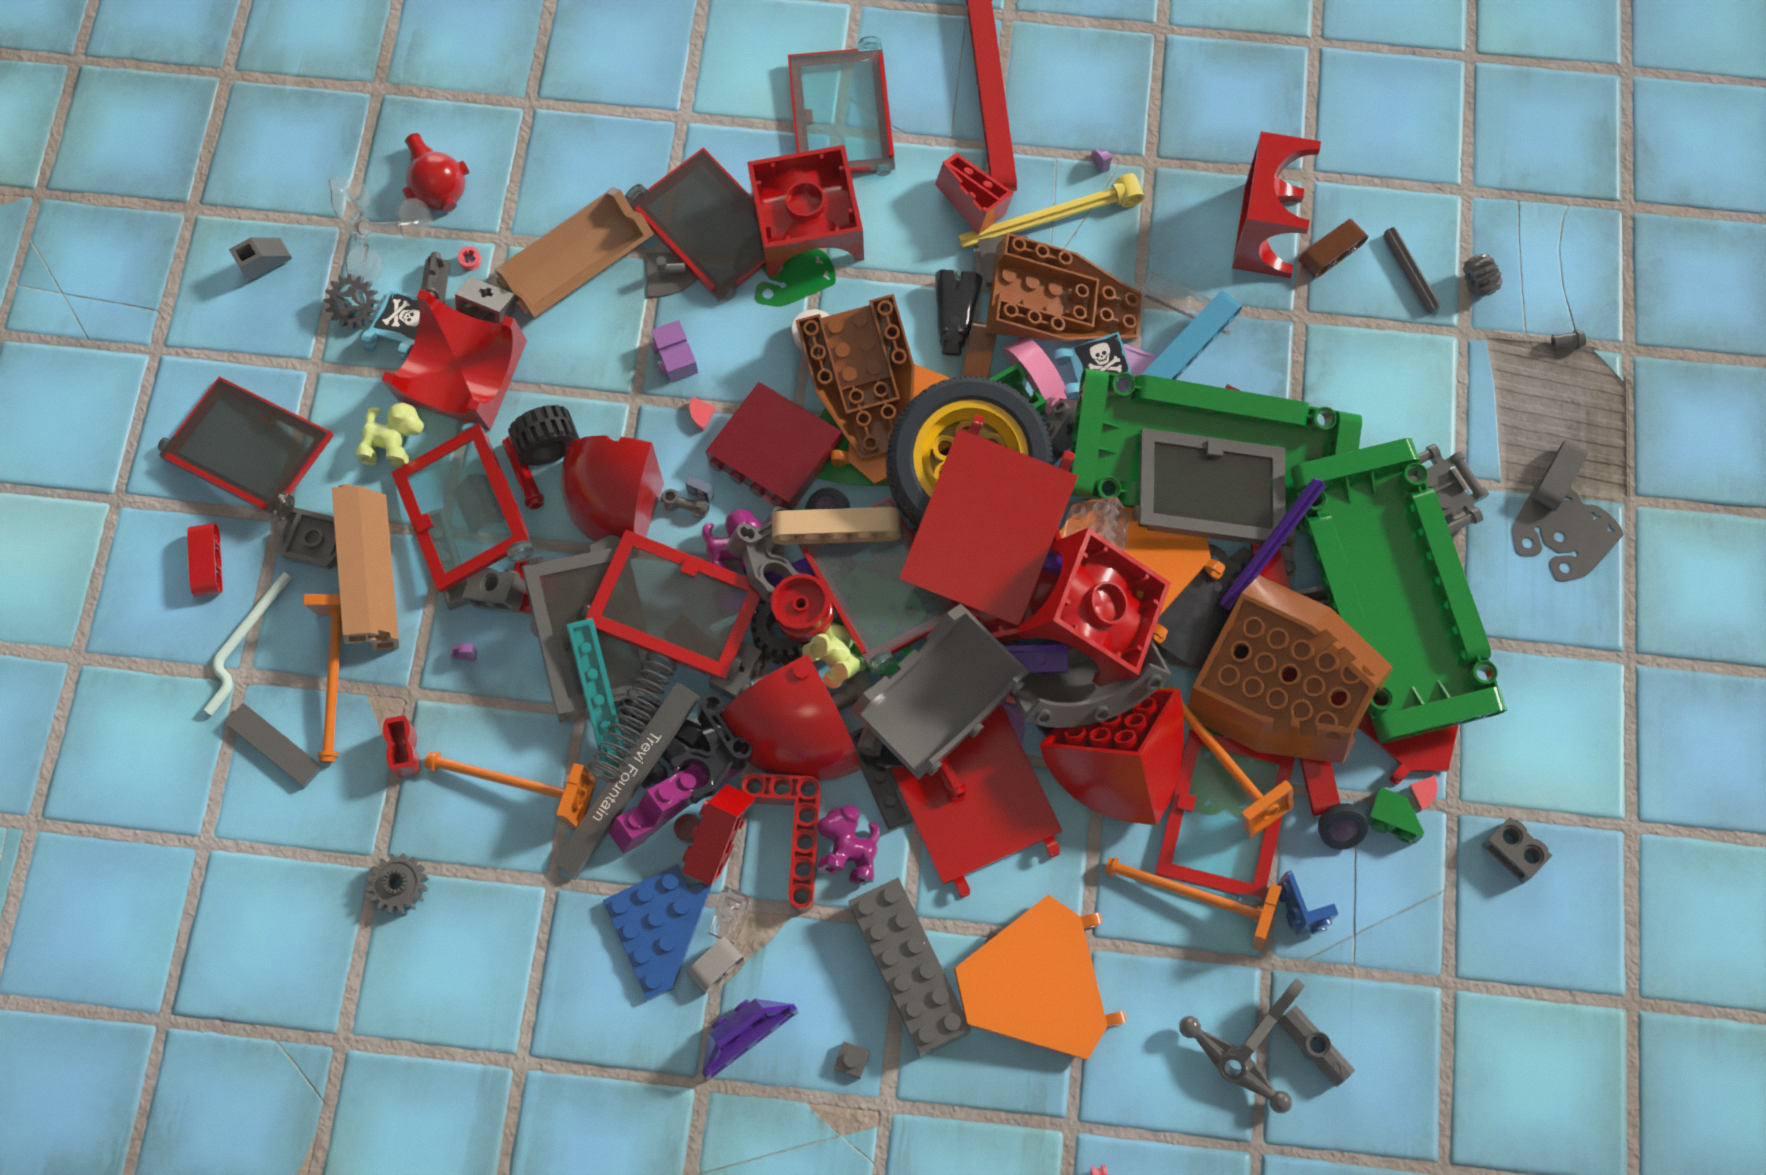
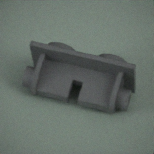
M432 252L428 259H425L421 289L429 291L444 304L450 260H443L440 253Z

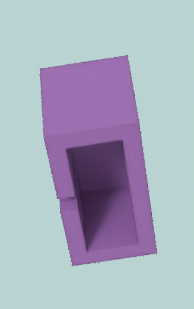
M679 320L651 330L653 339L649 340L654 355L659 353L661 358L657 363L662 376L667 374L671 383L698 373L695 358L689 343L686 342L687 338Z

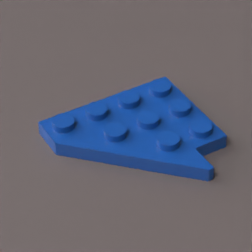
M678 865L603 900L647 1001L674 989L712 886L703 882L689 888Z

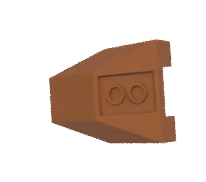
M1007 232L996 246L985 333L1076 342L1092 341L1119 332L1121 340L1137 339L1142 293L1076 252Z
M894 294L869 300V305L823 318H821L820 314L796 320V329L816 395L861 460L886 454L894 425L901 412L904 411V408L913 399L915 366Z

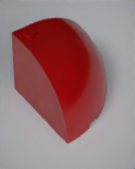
M606 435L588 436L573 441L570 448H567L562 463L561 490L566 510L576 527L593 542H597L610 535L622 539L625 530L646 537L664 485L652 442L628 437H620L619 441H613ZM632 547L629 557L631 555L639 557L641 550Z
M808 654L777 669L747 688L720 715L734 738L738 736L743 737L753 746L749 763L767 774L811 776L818 781L827 779L829 781L861 770L860 761L847 728Z
M1158 689L1140 704L1103 722L1078 727L1054 728L1039 745L1043 759L1051 774L1072 797L1102 815L1125 822L1157 825L1171 800L1181 766L1184 742V715L1180 690Z

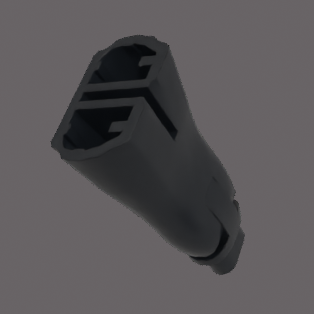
M941 269L935 274L937 328L943 355L961 356L962 347L965 346L966 339L971 330L983 277L977 272L961 271L960 281H957V271Z
M631 699L624 701L627 706L647 713L651 719L660 708V705L646 701L656 709V711L651 712L639 707ZM622 701L620 702V704H619V705L617 706V708H616V712H617V713H618V711H617L618 707L624 706L623 703H622ZM637 701V702L640 703L641 705H643V706H645V707H647V708L652 709L650 706L646 705L645 703H642V702H640V701ZM626 708L620 709L622 715L637 719L645 726L651 721L643 720L633 715ZM632 710L633 712L637 713L638 715H640V716H642V717H645V718H648V717H646L645 715H643L642 713L637 712V711H635V710ZM627 719V720H629L630 722H632V723H634V724H636V725H638V726H640V727H643L642 725L638 724L637 722L632 721V720H630V719ZM686 719L661 757L670 764L672 758L682 755L689 749L701 750L702 746L698 739V731L703 729V727ZM628 723V725L630 726V728H632L633 730H635V731H637L638 733H640V735H641L642 732L644 731V730L638 729V728H636V727H634V726H632V725H630V724ZM690 764L682 766L677 771L680 773L687 769Z

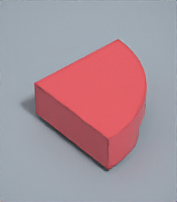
M692 397L690 401L691 417L696 426L704 431L715 412V406Z
M1435 775L1413 783L1408 787L1419 811L1426 809L1436 797L1438 785Z

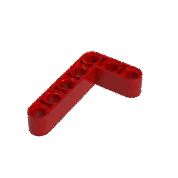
M749 774L742 781V790L755 797V804L795 806L788 896L793 910L799 913H806L811 910L815 900L819 839L817 826L820 820L821 808L820 784L816 778L811 776ZM757 783L762 786L761 790L755 794L748 792L749 786ZM779 785L789 787L788 792L784 795H778L774 791ZM806 786H812L816 789L812 796H804L801 793ZM805 812L814 815V819L809 823L800 821V816ZM802 839H809L812 841V846L807 850H803L798 847V843ZM808 866L811 869L809 875L800 877L796 874L798 867ZM803 892L809 895L808 901L804 904H797L794 901V897L798 893Z

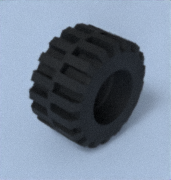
M546 405L529 410L517 417L510 424V428H508L518 460L522 464L525 463V465L538 466L557 461L565 456V452L568 447L570 448L571 443L579 439L568 409L559 405Z
M763 599L764 605L758 604L756 613L752 617V623H750L756 648L763 651V656L766 660L772 658L775 664L779 665L780 661H784V665L790 663V660L795 661L803 655L802 648L810 641L799 642L790 638L778 639L773 637L769 630L776 622V619L771 609V600Z

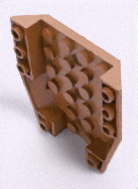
M1259 575L1238 598L1192 687L1188 708L1204 726L1256 752L1344 764L1356 741L1353 735L1376 690H1382L1393 666L1330 607ZM1239 646H1247L1249 649L1247 657L1237 659L1235 657V650ZM1289 668L1297 670V678L1292 682L1283 680V673ZM1337 692H1344L1347 695L1346 702L1341 706H1336L1332 703V697Z

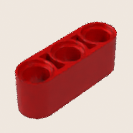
M216 523L190 526L187 529L191 593L195 598L221 594L223 591L221 541L218 526Z

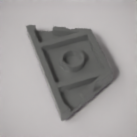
M283 505L278 511L280 524L277 525L278 535L280 536L279 554L284 559L330 570L337 563L334 517Z

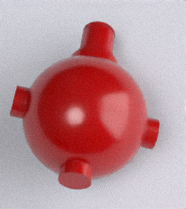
M419 133L410 134L406 137L405 143L411 152L410 160L412 163L406 175L407 187L402 189L407 201L414 200L417 204L429 210L453 211L457 207L456 203L464 193L465 175L470 174L464 160L457 162L453 157L445 153L433 152L431 148L425 145Z

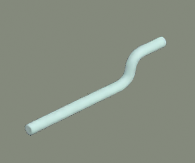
M283 572L216 654L213 660V670L222 681V686L203 709L212 716L232 690L233 681L231 675L224 668L225 660L292 579L287 573Z

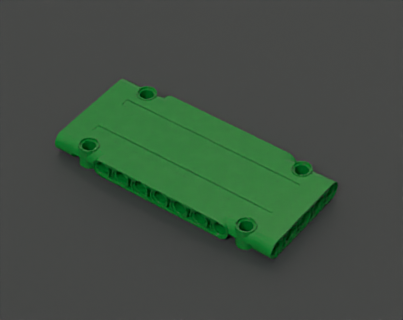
M1084 368L1080 379L1070 452L1075 454V457L1068 472L1078 475L1071 495L1097 499L1101 502L1119 503L1120 506L1141 509L1139 503L1140 430L1146 428L1285 448L1287 513L1298 498L1289 469L1303 462L1359 449L1362 416L1332 410L1329 407L1309 406V403L1150 375H1137L1135 377L1126 372L1117 374ZM1117 380H1121L1125 383V392H1121L1117 389ZM1318 414H1321L1325 419L1323 426L1317 421ZM1155 443L1153 511L1272 529V459L1223 452L1222 458L1206 456V450ZM1104 482L1111 486L1112 492L1109 496L1102 492L1101 487ZM1315 501L1312 506H1318V503ZM1304 516L1293 531L1306 534L1303 521Z
M1403 438L1303 462L1291 467L1289 471L1298 497L1313 478H1318L1326 485L1315 500L1318 506H1311L1304 515V529L1330 608L1393 666L1382 690H1376L1374 696L1383 699L1384 706L1376 705L1372 698L1366 709V712L1370 714L1379 743H1388L1506 712L1507 707L1496 681L1498 671L1496 666L1489 661L1491 648L1438 496L1433 488L1428 487L1426 481L1428 471L1425 466L1420 464L1413 439ZM1408 475L1417 477L1418 482L1411 481ZM1477 671H1483L1487 676V680L1480 679Z

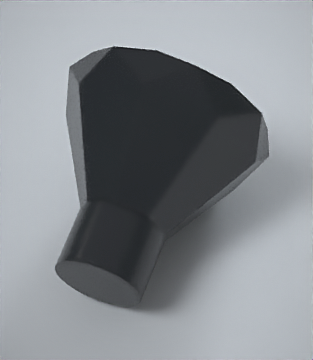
M657 761L641 786L645 789L651 784H659L668 779L667 769Z

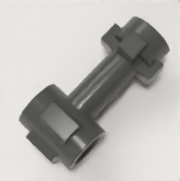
M674 489L665 490L660 497L661 502L664 503L665 510L673 511L678 507L693 511V516L696 518H700V516L706 518L710 503L706 502L703 498H699L695 502L678 497L677 491Z

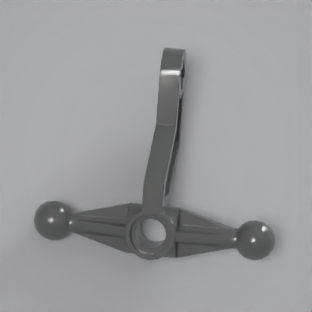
M1296 978L1289 985L1241 1047H1236L1203 1031L1199 1020L1193 1016H1186L1181 1019L1179 1031L1182 1036L1197 1040L1215 1067L1218 1068L1223 1079L1270 1100L1269 1103L1272 1110L1278 1114L1286 1113L1291 1109L1292 1099L1290 1095L1284 1091L1274 1090L1264 1074L1251 1059V1055L1303 990L1305 985ZM1229 1060L1238 1061L1241 1069L1232 1068Z

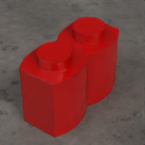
M404 715L385 719L383 735L388 743L386 759L389 767L399 778L418 775L420 771V758L415 750L417 744L415 728Z

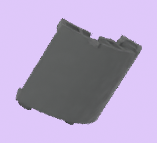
M962 604L947 612L935 628L926 636L928 640L918 650L914 649L897 665L898 669L889 678L884 676L864 692L850 709L918 780L927 773L930 776L936 773L943 765L941 761L969 735L974 738L984 728L981 723L1011 693L1016 695L1025 686L1026 683L1023 679L1030 673Z
M1151 639L1138 676L1100 687L1092 682L1095 672L1100 670L1096 662L1084 652L1068 645V673L1028 674L1023 679L1026 683L1025 686L1013 697L1025 722L1045 727H1078L1103 722L1130 710L1151 696L1172 674ZM1011 642L1009 646H1024V645L1018 644V643H1015V642Z

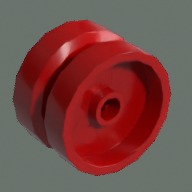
M794 574L783 579L775 587L771 597V609L781 632L788 638L799 642L811 641L817 634L826 633L834 619V607L824 583L808 574Z

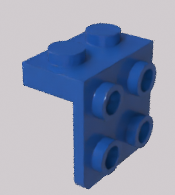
M1285 872L1279 880L1278 886H1282L1279 900L1281 903L1285 902L1288 910L1286 918L1290 928H1295L1297 935L1311 931L1312 935L1328 930L1327 927L1333 924L1332 921L1339 914L1335 903L1308 912L1293 872Z

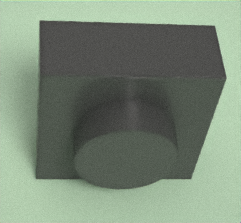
M843 1041L834 1070L861 1079L870 1051Z

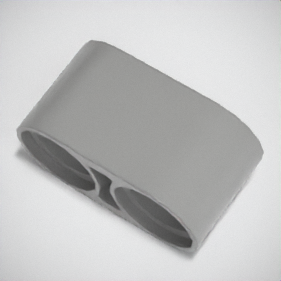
M723 937L688 969L687 974L706 994L728 976L743 961L744 956L726 937Z

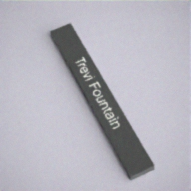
M679 682L675 684L646 726V729L642 732V738L637 739L635 742L637 747L631 748L632 757L624 758L628 765H619L618 769L623 773V775H619V782H608L553 861L572 876L576 878L579 876L611 829L616 817L621 815L701 697Z

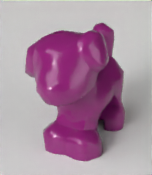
M737 509L733 510L725 518L724 526L728 533L727 537H714L712 535L713 523H707L702 527V537L706 543V553L710 563L728 569L725 563H723L724 560H738L744 574H747L743 558L735 557L729 553L726 545L739 524L746 523L756 529L764 525V523L757 520L749 510ZM711 577L712 581L720 582L719 580Z
M853 805L832 809L826 817L819 820L817 827L822 836L834 842L833 852L820 859L817 869L822 873L836 874L837 869L843 871L846 861H854L856 868L850 872L849 882L857 885H866L873 882L874 859L878 850L877 842L880 838L879 826L874 823L868 824L870 831L868 839L855 836L860 816L858 809Z

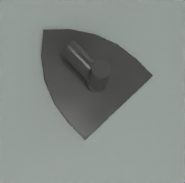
M646 253L648 298L676 294L698 280L685 267V263H681L673 253Z

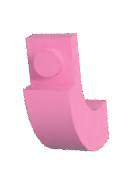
M1020 337L1002 349L1010 367L1019 362L1028 374L1027 381L1033 391L1038 389L1046 400L1044 415L1047 419L1059 399H1067L1064 392L1066 387L1045 352L1030 338Z

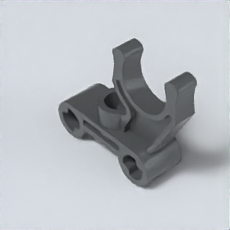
M781 506L775 507L764 522V525L756 529L746 523L739 524L726 545L729 553L735 557L743 558L749 583L764 600L770 598L775 588L766 581L763 571H775L784 579L794 574H799L786 558L774 555L783 545L772 541V514L777 511L788 510Z

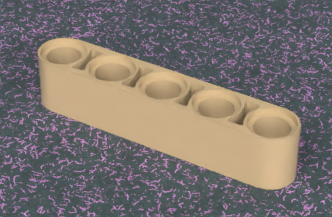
M894 507L777 511L772 514V541L780 545L894 541L901 537L900 510Z

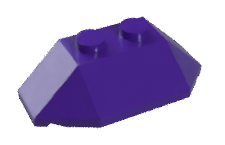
M747 999L734 1009L736 1013L728 1019L722 1017L711 1026L713 1030L708 1034L702 1070L706 1080L712 1079L798 1014L796 1006L790 1003L753 999L749 1002Z

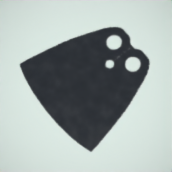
M1209 544L1210 554L1216 555L1220 562L1225 565L1221 578L1218 580L1213 579L1203 568L1161 614L1157 621V624L1162 625L1168 631L1165 640L1159 645L1199 670H1202L1232 610L1229 611L1221 606L1220 600L1233 584L1232 575L1237 571L1242 572L1247 566L1240 561L1233 562L1227 557L1224 550L1213 544ZM1215 582H1219L1222 585L1220 591L1214 589L1213 585ZM1242 645L1235 650V657L1237 659L1247 657V646Z

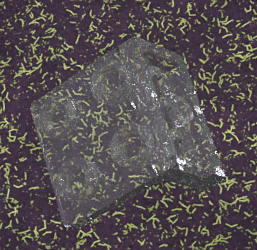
M1117 497L1071 502L1068 506L1063 538L1090 528L1124 551L1130 513Z

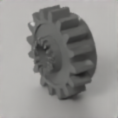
M404 853L400 855L399 859L394 854H390V861L388 862L383 858L379 859L381 866L379 868L372 866L371 868L375 875L367 876V880L372 883V886L367 887L366 891L374 894L370 898L371 902L374 904L378 903L377 908L381 911L387 908L388 913L394 915L396 910H399L401 914H405L406 909L409 907L415 910V904L418 901H424L422 894L429 889L424 885V882L428 881L429 877L426 874H421L425 870L424 866L421 864L417 865L418 861L414 857L408 860V856ZM398 879H403L402 886L397 888V890H393L394 882Z

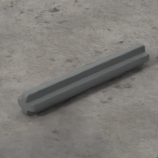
M1395 227L1387 229L1383 237L1428 313L1438 310L1440 303Z

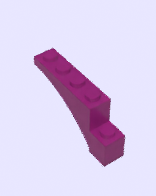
M693 765L647 789L637 807L616 817L608 833L623 854L645 843L657 830L692 804L690 801L692 791L703 788L708 783L707 773L702 767ZM746 767L740 770L731 768L722 783L743 772Z

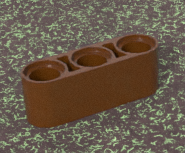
M1348 219L1309 247L1299 257L1298 261L1315 279L1319 278L1359 249L1369 236L1353 219Z
M973 321L962 376L989 378L997 334L985 333L987 323Z

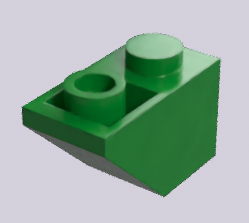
M1382 787L1375 792L1366 817L1371 828L1380 833L1389 832L1395 834L1397 839L1405 843H1417L1423 837L1424 830L1407 797Z

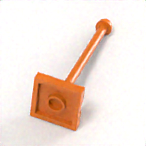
M304 594L303 605L318 616L331 617L323 751L318 752L317 757H319V762L335 763L336 758H338V753L334 752L342 628L340 594Z
M1170 685V686L1166 687L1165 689H1178V688H1175L1173 685ZM1182 701L1184 720L1255 802L1242 811L1243 831L1250 839L1294 808L1293 787L1287 780L1263 796Z
M437 751L429 752L425 759V767L433 772L441 768L559 798L561 801L556 815L573 830L577 828L586 815L597 783L595 777L584 765L573 763L566 788L564 789L445 759Z
M1117 857L1108 858L1104 873L1109 874V877L1113 878L1115 874L1252 918L1253 922L1258 923L1252 948L1263 951L1282 886L1271 883L1264 907L1257 906L1255 908L1120 864Z

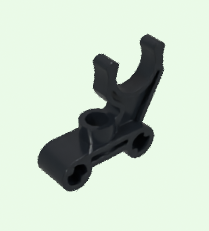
M714 693L703 696L697 711V719L703 729L698 731V739L706 752L698 749H689L682 755L672 758L669 765L670 770L676 772L684 765L694 764L702 767L707 773L708 783L703 788L695 789L691 793L690 801L693 804L713 796L731 768L740 770L746 767L753 751V746L743 737L738 736L734 738L720 716L724 710V701L719 695Z

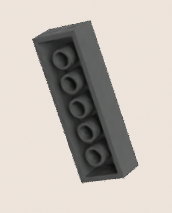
M899 877L849 900V908L919 1057L922 1058L970 1035L971 1028L969 1025H966L964 1013Z

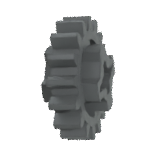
M348 274L347 278L342 275L338 276L339 282H330L333 289L325 290L330 296L323 299V302L330 305L325 311L333 312L332 321L340 319L339 326L345 327L348 324L349 328H356V323L359 327H364V320L373 321L370 314L378 313V310L374 308V304L380 303V300L374 299V295L378 291L370 290L373 284L371 281L364 283V276L356 278L355 274ZM352 284L348 287L347 291H341L345 286ZM345 297H352V300L359 305H352L349 299ZM357 311H363L361 315L352 318Z

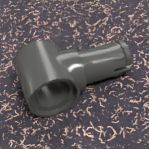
M867 670L859 671L854 676L848 678L846 681L847 685L844 686L845 689L831 696L838 711L851 703L855 704L864 692L875 685Z

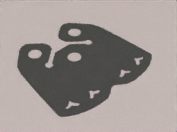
M1538 479L1513 526L1515 549L1521 556L1540 554L1542 544L1538 532L1535 531V527L1539 526L1546 545L1557 552H1578L1576 557L1565 555L1552 558L1550 566L1555 578L1559 581H1567L1585 577L1624 535L1618 522L1609 513L1596 505L1583 504L1577 492L1571 488L1566 496L1572 498V500H1563L1556 511L1533 500L1532 497L1542 480ZM1591 512H1593L1596 516H1600L1601 518L1593 519ZM1608 524L1611 525V529H1614L1615 532L1608 531ZM1556 532H1563L1565 534L1563 542L1555 540L1554 534ZM1531 538L1534 542L1533 547H1524L1522 544L1523 539ZM1563 562L1569 563L1571 571L1568 573L1562 572L1560 564Z

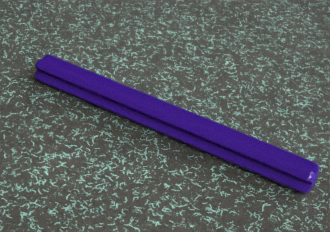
M1313 478L1222 597L1220 600L1221 606L1229 611L1233 610L1241 593L1258 577L1324 490L1326 485L1321 480Z

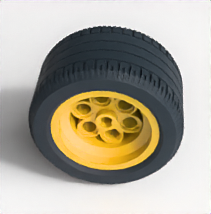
M960 376V378L945 379L938 382V384L935 383L929 386L928 389L921 391L919 395H916L907 404L904 411L898 417L891 433L886 454V476L889 489L892 492L891 495L894 501H896L897 507L913 526L917 528L920 526L938 480L939 472L942 470L947 457L939 453L938 445L948 443L951 446L957 429H969L975 415L984 418V423L978 436L1052 465L1053 453L1051 452L1053 449L1049 432L1046 431L1047 426L1044 421L1042 422L1043 418L1039 412H1036L1035 406L1029 403V400L1024 395L1021 396V393L1016 389L1013 390L1011 386L1005 383L1003 385L995 379L992 381L991 378Z

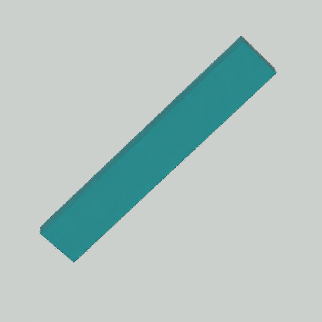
M589 618L566 625L597 749L600 752L598 745L604 742L603 735L609 733L608 726L614 724L612 718L617 715L594 620ZM616 717L615 721L619 724L618 717ZM612 726L610 728L612 733L622 736V732L618 727ZM608 735L605 737L608 743L625 748V745L613 736ZM601 745V749L604 752L616 755L623 760L626 757L617 753L608 745ZM616 748V749H618L619 751H621V752L627 754V752H625V751H623V750H621V749H619V748ZM599 754L601 762L608 763L616 768L619 767L618 764L612 762L603 754ZM603 771L604 775L612 777V775Z

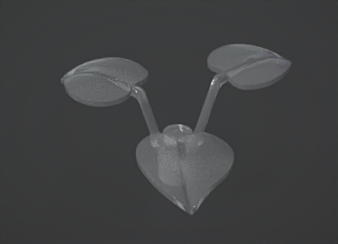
M345 177L328 180L331 190V203L335 214L342 220H345V232L350 236H355V241H359L363 245V247L354 245L349 249L346 256L347 276L348 274H355L356 278L364 276V283L367 281L373 283L381 275L383 262L380 254L375 250H369V245L362 239V237L370 234L372 227L401 226V235L408 240H418L424 237L432 227L434 219L432 209L423 201L415 198H409L401 202L397 209L398 222H370L367 218L362 217L364 215L362 209L370 204V194L366 186L355 179Z

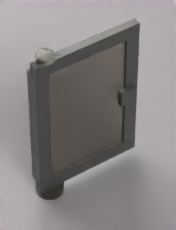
M1146 428L1140 430L1139 502L1132 509V521H1138V527H1145L1150 531L1263 545L1285 516V448ZM1296 527L1281 546L1291 547L1293 545Z
M617 547L543 562L542 557H536L526 560L527 565L522 567L549 688L559 723L584 718V709H587L566 624L585 620ZM628 556L602 616L648 634L630 557ZM597 632L614 702L622 701L623 698L628 697L627 690L633 688L631 682L637 679L636 672L642 670L641 663L646 661L645 655L647 651ZM649 663L643 665L645 670L657 673V670L649 665ZM644 672L638 674L640 679L649 680L661 686L660 683L648 677ZM649 673L651 676L659 680L658 676ZM640 681L634 682L636 688L656 693L645 687ZM646 683L648 686H650V687H652V688H654V689H656V690H658V691H662V690H660L658 687H656V686H654V685H652V684ZM635 690L629 691L631 697L641 696Z

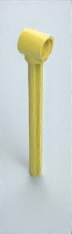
M1129 173L1117 178L1114 184L1111 185V189L993 224L979 235L975 230L958 235L961 248L965 249L978 245V239L1005 236L1007 232L1014 234L1108 204L1116 203L1124 208L1133 207L1141 203L1145 196L1136 175Z

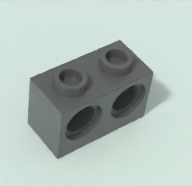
M1511 817L1503 822L1482 844L1491 855L1523 884L1531 879L1552 857L1548 852L1547 846L1542 841L1534 839L1527 833V828L1520 821L1513 820ZM1503 833L1509 834L1512 837L1513 844H1508L1504 841ZM1524 853H1529L1533 856L1534 864H1530L1525 860Z

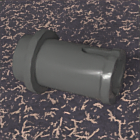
M1575 329L1572 333L1552 335V349L1554 351L1572 347L1580 349L1581 346L1586 345L1584 331Z

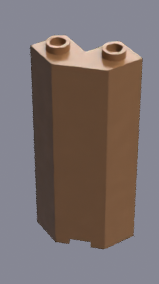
M612 187L495 268L494 271L498 275L495 279L503 290L507 289L508 292L514 294V299L517 301L516 305L524 315L528 314L535 318L654 235L643 215L633 211L622 191Z
M339 485L332 488L344 644L372 642V651L399 649L386 494L361 486Z

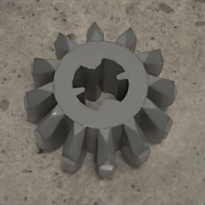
M1487 253L1475 255L1464 262V278L1467 281V285L1471 288V292L1475 293L1476 296H1489L1501 289L1502 279L1500 276L1502 273L1499 271L1494 259L1490 258V255Z

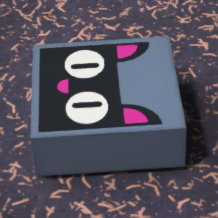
M689 476L685 482L687 493L703 498L710 503L714 497L712 485Z

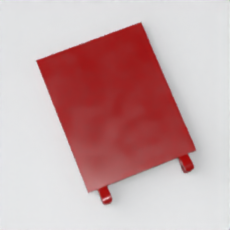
M975 415L968 432L957 429L899 579L1020 626L1078 478V475L1068 472L1075 454L1065 451L1058 467L978 436L984 423V418Z
M1002 705L998 706L981 723L984 728L974 738L969 735L947 756L961 784L964 783L966 785V794L961 798L952 800L951 797L946 796L947 790L937 772L932 776L927 773L918 780L905 765L904 769L891 768L943 885L954 881L961 898L970 895V887L964 877L969 873L1041 841L1044 842L1051 858L1060 854V847L1054 836L1063 832Z

